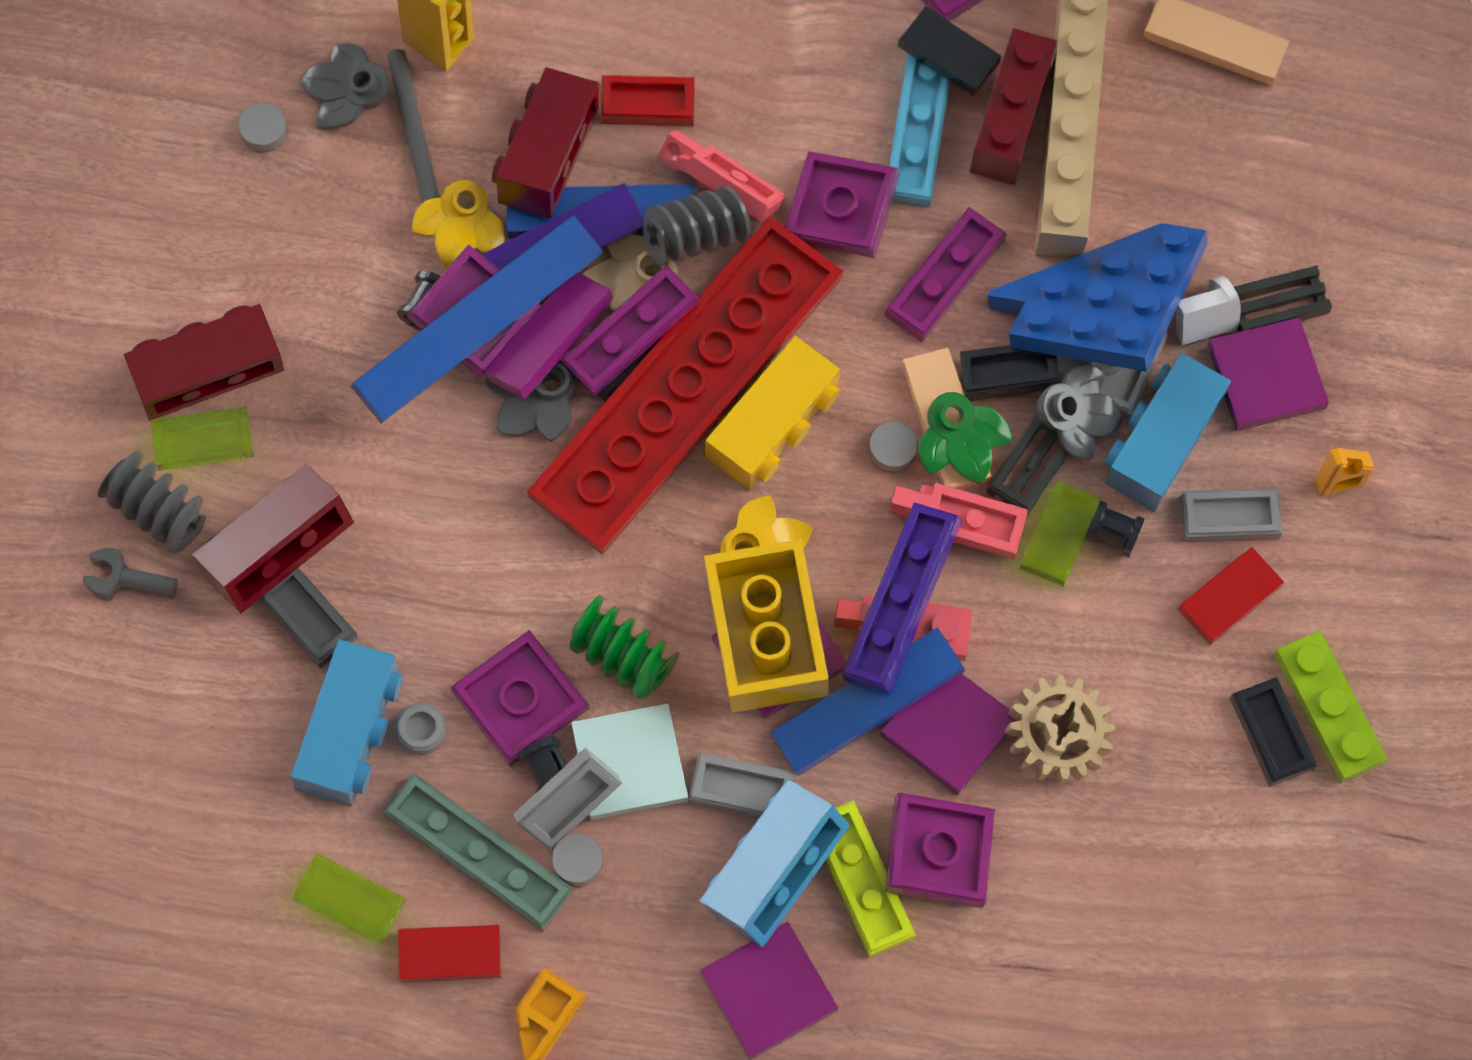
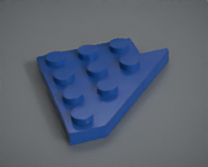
M1160 223L990 290L988 293L989 309L1018 314L1009 332L1011 348L1147 372L1207 247V231Z

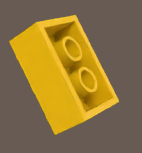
M802 539L704 556L706 577L731 713L829 696L828 673Z

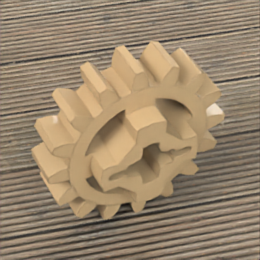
M1058 675L1050 687L1044 678H1040L1034 684V692L1025 688L1018 696L1021 704H1014L1008 712V715L1017 721L1010 723L1005 732L1007 735L1017 736L1018 738L1009 750L1011 754L1021 752L1025 754L1026 758L1021 765L1023 770L1030 768L1033 764L1039 767L1038 780L1043 781L1052 772L1055 773L1057 784L1063 785L1071 772L1077 781H1081L1087 775V767L1096 771L1104 763L1099 755H1107L1112 750L1113 745L1103 739L1110 736L1116 730L1115 725L1104 723L1103 718L1111 711L1110 706L1098 707L1095 704V700L1100 694L1097 689L1091 691L1088 695L1083 693L1082 679L1078 678L1071 687L1066 686L1064 676ZM1061 700L1059 705L1052 708L1042 705L1041 708L1037 707L1046 701ZM1065 715L1062 724L1064 725L1063 733L1066 736L1056 745L1059 735L1057 734L1058 726L1055 723ZM1032 735L1035 736L1039 747L1034 742ZM1068 751L1076 754L1080 751L1084 752L1081 756L1073 759H1060L1061 755Z

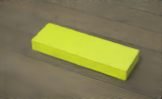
M853 800L835 808L848 822L850 827L825 860V863L868 957L871 958L915 939L916 934L898 895L884 892L887 871Z

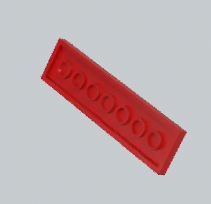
M769 216L698 296L699 303L667 331L527 490L528 498L603 555L842 280L844 271Z

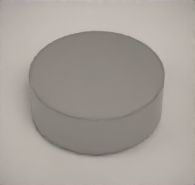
M255 103L247 107L239 118L241 138L245 145L252 150L258 152L274 150L286 138L287 126L282 111L273 104Z
M891 421L879 425L873 431L869 442V455L872 462L878 468L887 472H899L908 468L914 461L917 452L918 442L916 435L910 427L901 422Z
M416 703L406 707L400 713L396 722L398 740L402 747L412 754L427 755L433 753L440 748L446 738V724L442 713L436 707L427 703Z
M570 834L563 837L553 850L552 864L554 872L559 879L570 886H584L591 883L597 878L602 868V852L599 845L594 839L584 834Z

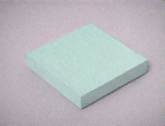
M668 703L571 722L577 755L586 747L616 772L622 782L614 792L589 814L590 821L688 802L686 784Z

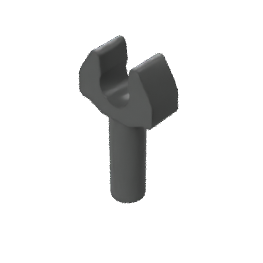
M104 548L89 555L93 564L112 569L111 575L105 579L91 576L83 577L85 586L99 599L110 601L113 599L114 594L123 588L172 598L175 596L178 579L129 569L123 562L124 557L119 549Z

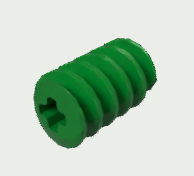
M598 595L585 608L572 630L570 650L576 654L586 651V661L593 666L602 662L601 672L610 677L618 673L617 684L622 688L634 684L633 695L639 700L653 693L669 676L678 660L679 652L677 651L667 660L664 659L662 656L667 644L666 642L661 640L652 648H649L647 643L651 632L645 629L636 637L632 636L631 632L635 620L630 617L618 626L615 622L620 611L619 608L614 606L603 615L600 613L604 598Z

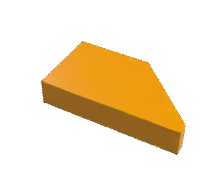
M1343 448L1330 450L1314 480L1319 495L1326 496L1363 486L1374 468L1369 452Z
M545 967L515 1009L524 1060H544L586 1000L585 994Z

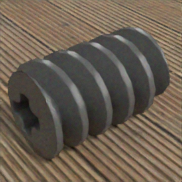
M728 186L716 188L714 192L709 190L701 192L697 197L689 195L683 197L680 202L671 200L665 202L663 206L658 204L650 206L644 213L643 218L645 246L649 257L658 266L665 264L666 253L675 262L682 260L683 248L690 257L699 255L700 244L704 250L710 252L716 250L717 240L723 247H728L733 244L734 236L741 243L748 241L751 236V225L745 205L739 195Z
M135 451L126 459L118 462L106 475L98 490V497H106V501L111 508H121V513L127 520L137 519L136 524L139 529L147 532L152 530L151 535L154 540L160 543L167 542V548L170 552L179 553L193 542L204 526L206 516L199 513L203 504V498L198 495L185 503L184 499L187 495L188 487L185 484H181L172 492L169 491L173 475L165 473L156 481L154 477L158 470V464L150 462L140 469L139 466L143 459V453Z

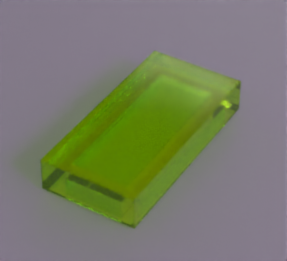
M247 406L151 420L155 463L158 464V471L254 457Z
M1056 480L1019 569L1064 587L1099 504L1100 497Z
M319 853L315 854L292 895L294 901L381 946L406 903L404 897Z

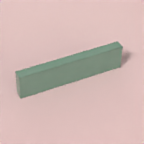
M415 773L412 774L383 811L386 818L542 932H544L573 894L572 887Z

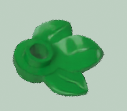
M947 392L936 397L928 408L927 421L929 428L919 440V456L928 474L936 473L950 464L964 478L976 483H982L986 479L991 467V447H999L1012 442L1011 430L1003 417L993 408L973 406L964 395L956 392ZM948 407L955 408L959 412L960 419L957 424H951L947 421L945 413Z

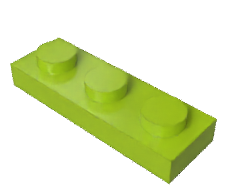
M1321 630L1277 648L1274 656L1340 784L1384 765L1388 758Z

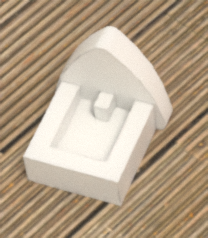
M1225 276L1208 279L1209 292L1180 300L1176 309L1175 332L1182 345L1237 331L1241 312L1240 300L1231 282Z

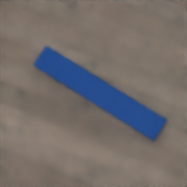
M573 215L355 380L351 388L380 424H382L603 254V250Z

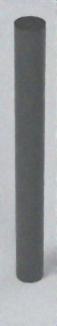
M396 49L390 51L387 54L419 194L423 203L426 200L440 196L404 50Z

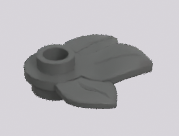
M350 43L334 45L331 53V62H321L313 65L303 74L299 81L301 87L309 95L322 101L315 122L316 126L322 129H334L353 123L363 108L379 106L387 98L389 92V78L380 65L370 62L364 49ZM370 79V82L367 86L360 88L362 83Z
M560 361L556 363L525 400L490 382L486 378L485 385L505 399L498 415V431L500 434L522 436L538 428L539 432L547 440L553 441L568 428L572 418L568 400L575 390V377ZM549 379L557 380L560 383L559 388L554 391H548L542 385Z
M1093 365L1077 366L1070 369L1062 383L1053 384L1045 389L1038 398L1036 407L1040 421L1045 426L1057 431L1061 446L1065 452L1072 457L1082 460L1092 459L1095 447L1094 437L1112 434L1122 423V416L1118 405L1109 396L1101 394L1104 371Z

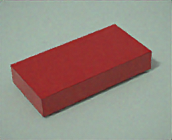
M602 75L601 124L694 126L695 77Z
M1250 547L1179 606L1178 611L1211 646L1278 591L1284 584V581L1256 550Z
M500 925L398 929L400 982L501 978Z

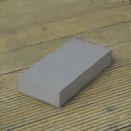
M1278 488L1182 491L1180 495L1184 542L1280 539L1282 535Z
M585 747L513 815L518 825L551 850L614 792L622 782L616 772Z
M699 752L688 803L760 818L770 798L780 791L788 779L794 782L796 772Z

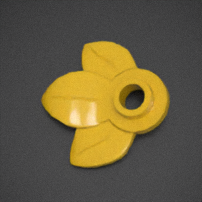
M471 180L454 181L446 187L442 197L423 202L416 210L412 222V233L420 236H434L436 252L446 269L468 244L483 254L505 243V231L501 220L488 209V198L483 188ZM460 195L470 197L473 201V207L470 209L460 207L457 197Z
M770 495L762 496L749 501L741 508L737 519V527L724 536L720 546V553L734 551L742 545L751 548L802 539L803 549H805L811 538L813 527L797 519L776 518V508Z

